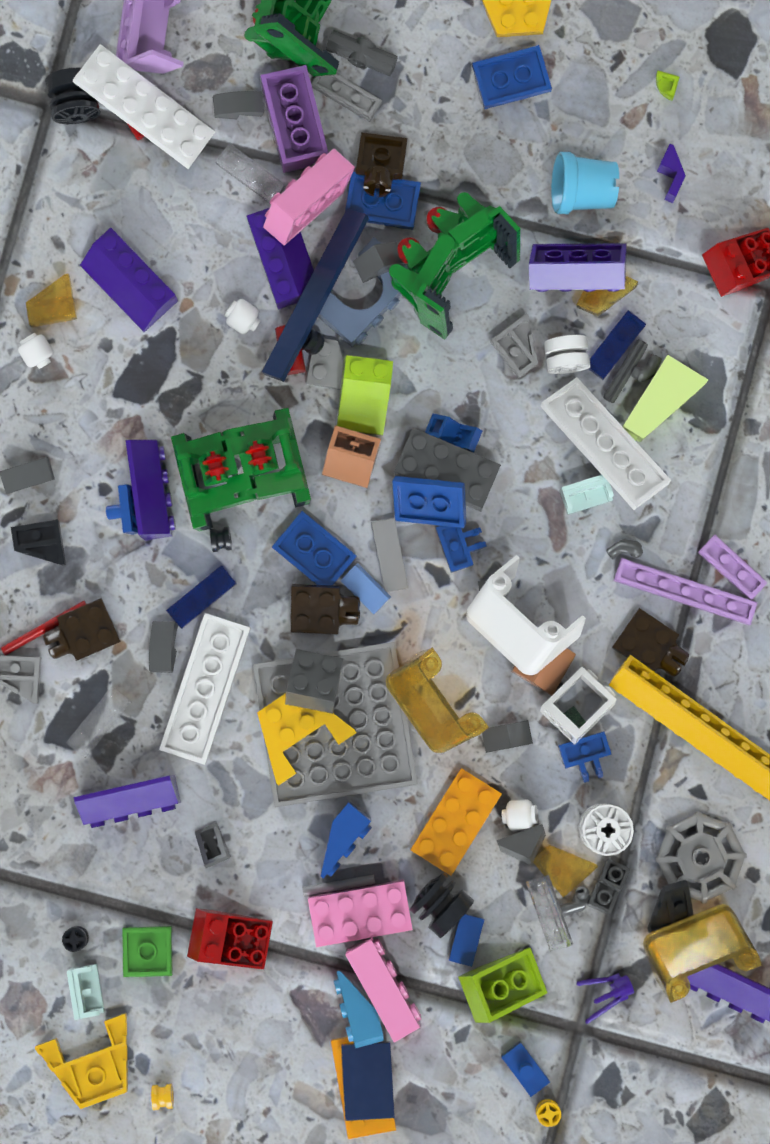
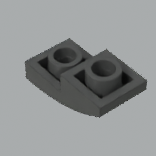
M234 91L215 94L212 97L215 118L237 120L239 115L262 117L264 114L262 91Z
M48 457L0 471V477L6 494L55 480Z
M175 621L152 622L149 644L150 672L173 673L177 654L174 644L178 629Z
M608 858L587 905L610 915L618 894L622 891L630 868Z

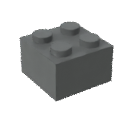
M296 649L286 690L285 704L333 714L344 658Z

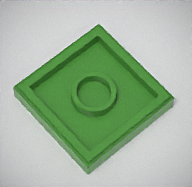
M172 926L122 928L123 977L173 975Z

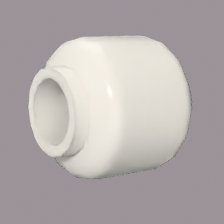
M239 299L237 302L233 300L224 314L227 317V325L241 334H245L249 330L254 332L261 321L257 318L259 310L244 299Z
M33 333L19 342L18 353L28 367L37 366L40 369L51 362L49 357L53 355L54 351L44 335Z
M528 799L511 800L507 803L506 809L502 810V822L507 824L512 832L530 829L534 827V824H538L537 806L533 805Z

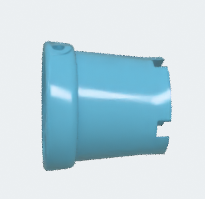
M560 151L556 156L552 173L551 198L554 212L569 215L572 210L614 208L619 193V187H616V179H620L617 162L576 157L571 152Z

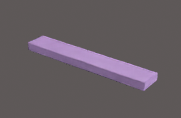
M624 558L620 559L613 580L746 625H751L758 603Z

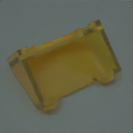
M431 647L418 652L393 670L386 678V687L429 749L435 753H444L480 735L489 727L477 713H467L459 718L431 679L440 672L442 667L440 657L434 648Z
M725 904L717 905L651 932L643 941V947L654 977L670 1003L684 998L689 993L690 983L687 976L733 958L736 966L744 971L762 966L760 957L732 908Z

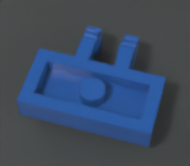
M439 526L435 528L451 573L473 566L470 552L487 547L485 541L477 542L467 547L465 538L478 536L482 533L480 527L466 532H462V529L458 527Z
M605 731L581 738L575 745L572 742L558 745L565 769L578 765L584 783L589 782V774L584 764L589 761H593L594 771L598 779L604 777L599 758L612 755Z

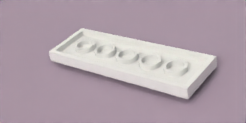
M101 44L72 81L187 169L190 168L215 133L214 130Z
M577 377L541 403L540 407L633 510L637 509L671 482V479Z
M207 613L204 614L159 750L206 765L251 629L250 627Z

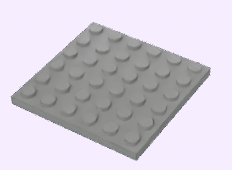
M395 642L321 653L344 658L333 713L355 729L357 733L338 745L324 724L285 750L283 753L297 774L279 786L275 780L265 743L275 808L417 785ZM294 658L253 664L260 710L286 693Z

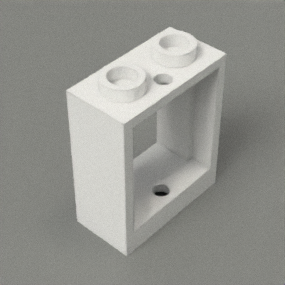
M583 667L566 681L542 705L540 710L574 745L617 701L615 693L608 686L603 687L597 681L598 677L591 670H585ZM581 678L606 703L578 728L554 704Z

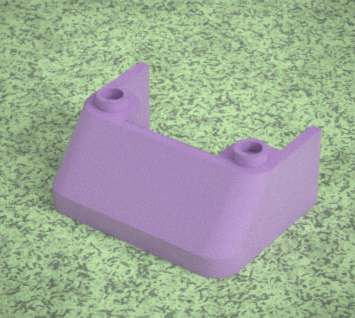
M124 0L116 56L135 71L164 74L183 67L184 62L172 58L171 52L164 50L169 9L179 4L181 0Z

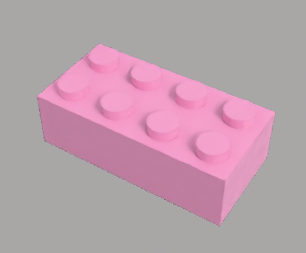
M335 149L331 150L328 154L323 153L313 167L308 166L302 172L297 181L295 179L290 181L282 194L278 192L270 200L271 207L265 214L266 221L263 228L285 246L345 192L355 166Z
M404 879L308 897L316 947L413 930Z
M373 937L366 938L346 949L345 955L395 1043L420 1028L419 1020H421V1014L415 1003L410 1005L407 1000L409 992L402 981L400 983L397 982L395 978L397 971L391 960L386 962L383 957L385 949L380 940H374Z

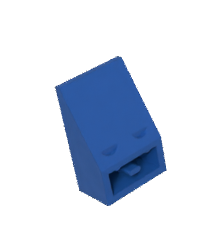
M350 801L332 822L321 872L322 878L327 874L331 877L341 865L338 860L342 856L347 858L356 848L354 841L358 837L363 839L372 828L369 825L371 819Z

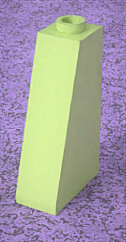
M667 355L622 427L635 441L641 442L707 383L708 379Z

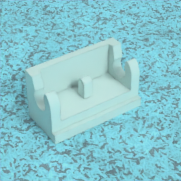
M603 475L561 487L559 490L567 515L613 501L612 497L614 496L610 483Z
M97 964L67 970L74 1020L104 1013Z

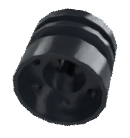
M80 67L52 72L45 79L48 96L52 99L49 103L52 110L51 117L56 123L66 125L85 123L94 120L101 113L99 101L72 82L81 70Z
M445 872L425 885L409 909L415 914L423 907L424 910L418 917L420 920H424L429 915H432L433 919L428 928L439 938L447 934L474 903V900L464 890L457 892L454 896L450 893L455 886L454 881H451L445 887L442 886L448 878Z

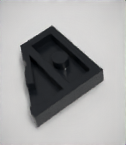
M58 519L11 527L14 551L62 566L66 565Z
M686 880L662 886L647 928L651 937L695 924L689 885Z

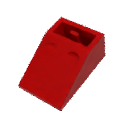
M769 228L719 242L702 254L721 297L770 278Z
M196 908L187 957L197 962L264 969L273 921Z

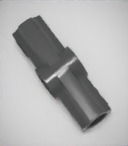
M333 30L330 34L326 46L327 51L348 59L352 65L358 68L366 69L368 67L387 76H391L398 60V56L377 48L368 39L361 37L355 39L336 30Z

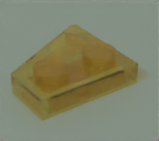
M64 274L26 302L29 326L31 328L77 319L69 274Z
M626 276L625 289H620L616 292L607 290L586 292L583 290L576 306L598 317L637 288L638 281Z
M547 845L536 855L533 861L534 865L563 898L598 868L595 863L552 845Z

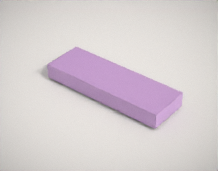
M713 535L698 551L707 562L749 600H752L767 584L757 572L716 535Z

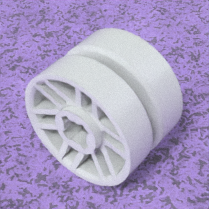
M567 335L544 342L545 355L550 356L546 359L548 373L567 374L590 368L589 354L584 353L588 350L586 336Z

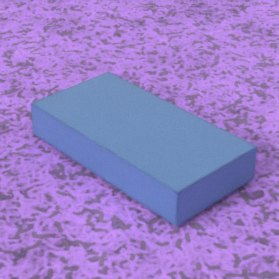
M359 563L341 580L373 614L391 598Z

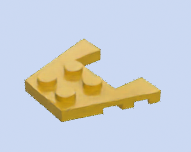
M482 0L496 37L543 34L551 0Z
M286 693L257 712L278 786L297 774L283 752L324 724L338 745L356 734L355 729L334 713L285 704Z
M126 1013L104 1021L112 1044L111 1046L65 1062L57 1038L35 1046L37 1053L43 1057L49 1069L55 1073L61 1081V1085L80 1109L128 1091Z

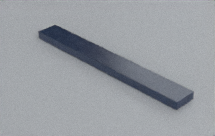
M346 209L262 370L264 375L282 382L285 381L369 220L366 214Z

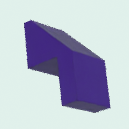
M669 144L657 172L673 179L664 199L673 203L686 175L674 145Z

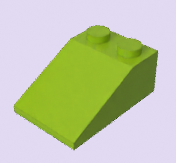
M346 355L343 362L336 426L359 433L383 436L393 361Z
M531 948L515 952L458 976L475 1023H490L547 994Z

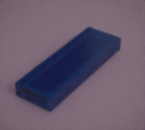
M628 310L592 355L588 370L604 380L644 329L646 323Z
M221 565L166 611L178 626L183 629L237 585V583Z

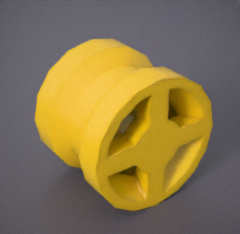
M167 1084L165 1087L152 1085L151 1102L153 1110H159L160 1107L174 1108L172 1084Z
M543 1099L536 1106V1116L542 1125L553 1127L561 1119V1110L554 1100Z

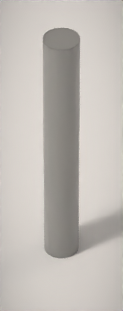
M373 874L302 887L303 895L306 897L375 884V878Z

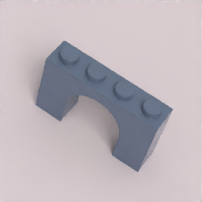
M373 237L358 253V257L372 246L382 243ZM389 272L378 276L383 292L380 299L367 309H352L343 304L332 293L328 296L318 317L351 347L356 343L360 345L367 338V331L372 326L376 328L383 321L384 317L382 315L388 309L392 311L399 304L400 300L398 298L401 294L392 287V277Z

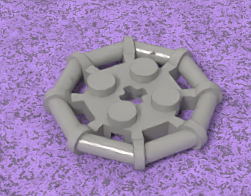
M695 812V815L672 826L668 825L665 828L667 831L658 857H655L668 884L687 880V878L699 882V890L689 887L691 898L701 901L702 904L731 889L734 890L737 887L736 882L747 854L744 853L732 829L733 825L730 822L725 823L703 815L701 812ZM695 825L696 833L686 838L680 834V832ZM703 825L719 830L716 837L703 833ZM724 837H726L733 852L726 853L721 842ZM675 838L680 842L676 856H668ZM699 851L707 853L708 857L705 858L706 863L704 864L695 860ZM727 859H732L733 863L729 875L726 876L723 874L724 865ZM669 863H677L682 873L678 879ZM718 877L723 881L722 883L710 889H707L706 883Z

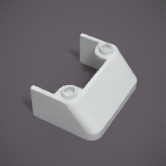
M516 555L488 578L469 605L466 617L468 622L522 673L535 675L580 637L586 618L582 615L567 629L555 621L544 622L537 628L504 597L510 592L511 580L516 576L520 560Z

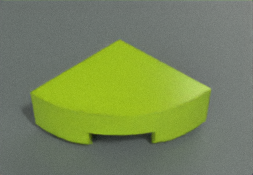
M657 70L656 86L659 92L666 99L673 101L680 77Z

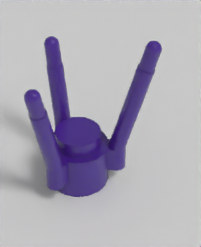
M619 973L608 977L577 981L576 984L578 986L613 982L609 984L611 992L596 998L594 1003H600L613 996L616 999L585 1020L586 1024L597 1019L620 1002L629 999V995L634 994L633 986L627 975L620 977Z

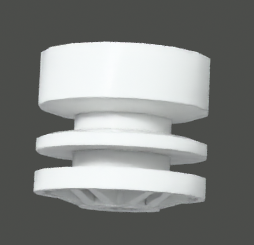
M607 803L595 804L586 809L578 825L579 836L583 844L591 851L604 856L617 855L624 851L631 843L634 833L633 822L628 813L618 806ZM607 823L609 827L613 828V831L609 832L608 836L601 832V828L606 827Z

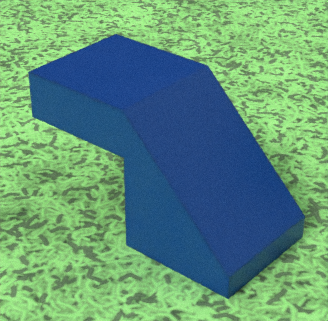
M432 414L425 433L473 453L483 432L477 427L463 425L448 416Z

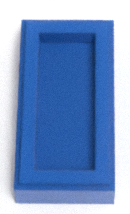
M465 914L458 921L449 961L470 967L473 966L485 919Z

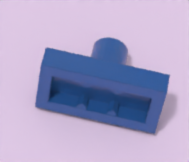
M128 484L119 485L120 504L107 506L106 516L109 520L121 518L123 533L138 534L132 486Z
M520 1041L501 1055V1058L530 1097L550 1083V1080Z

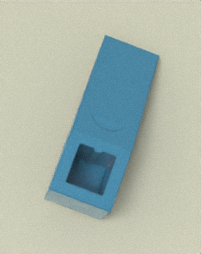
M337 971L338 979L334 980L337 995L342 994L344 1003L340 1004L342 1017H348L350 1025L346 1027L348 1041H354L355 1048L384 1041L376 1009L341 971Z

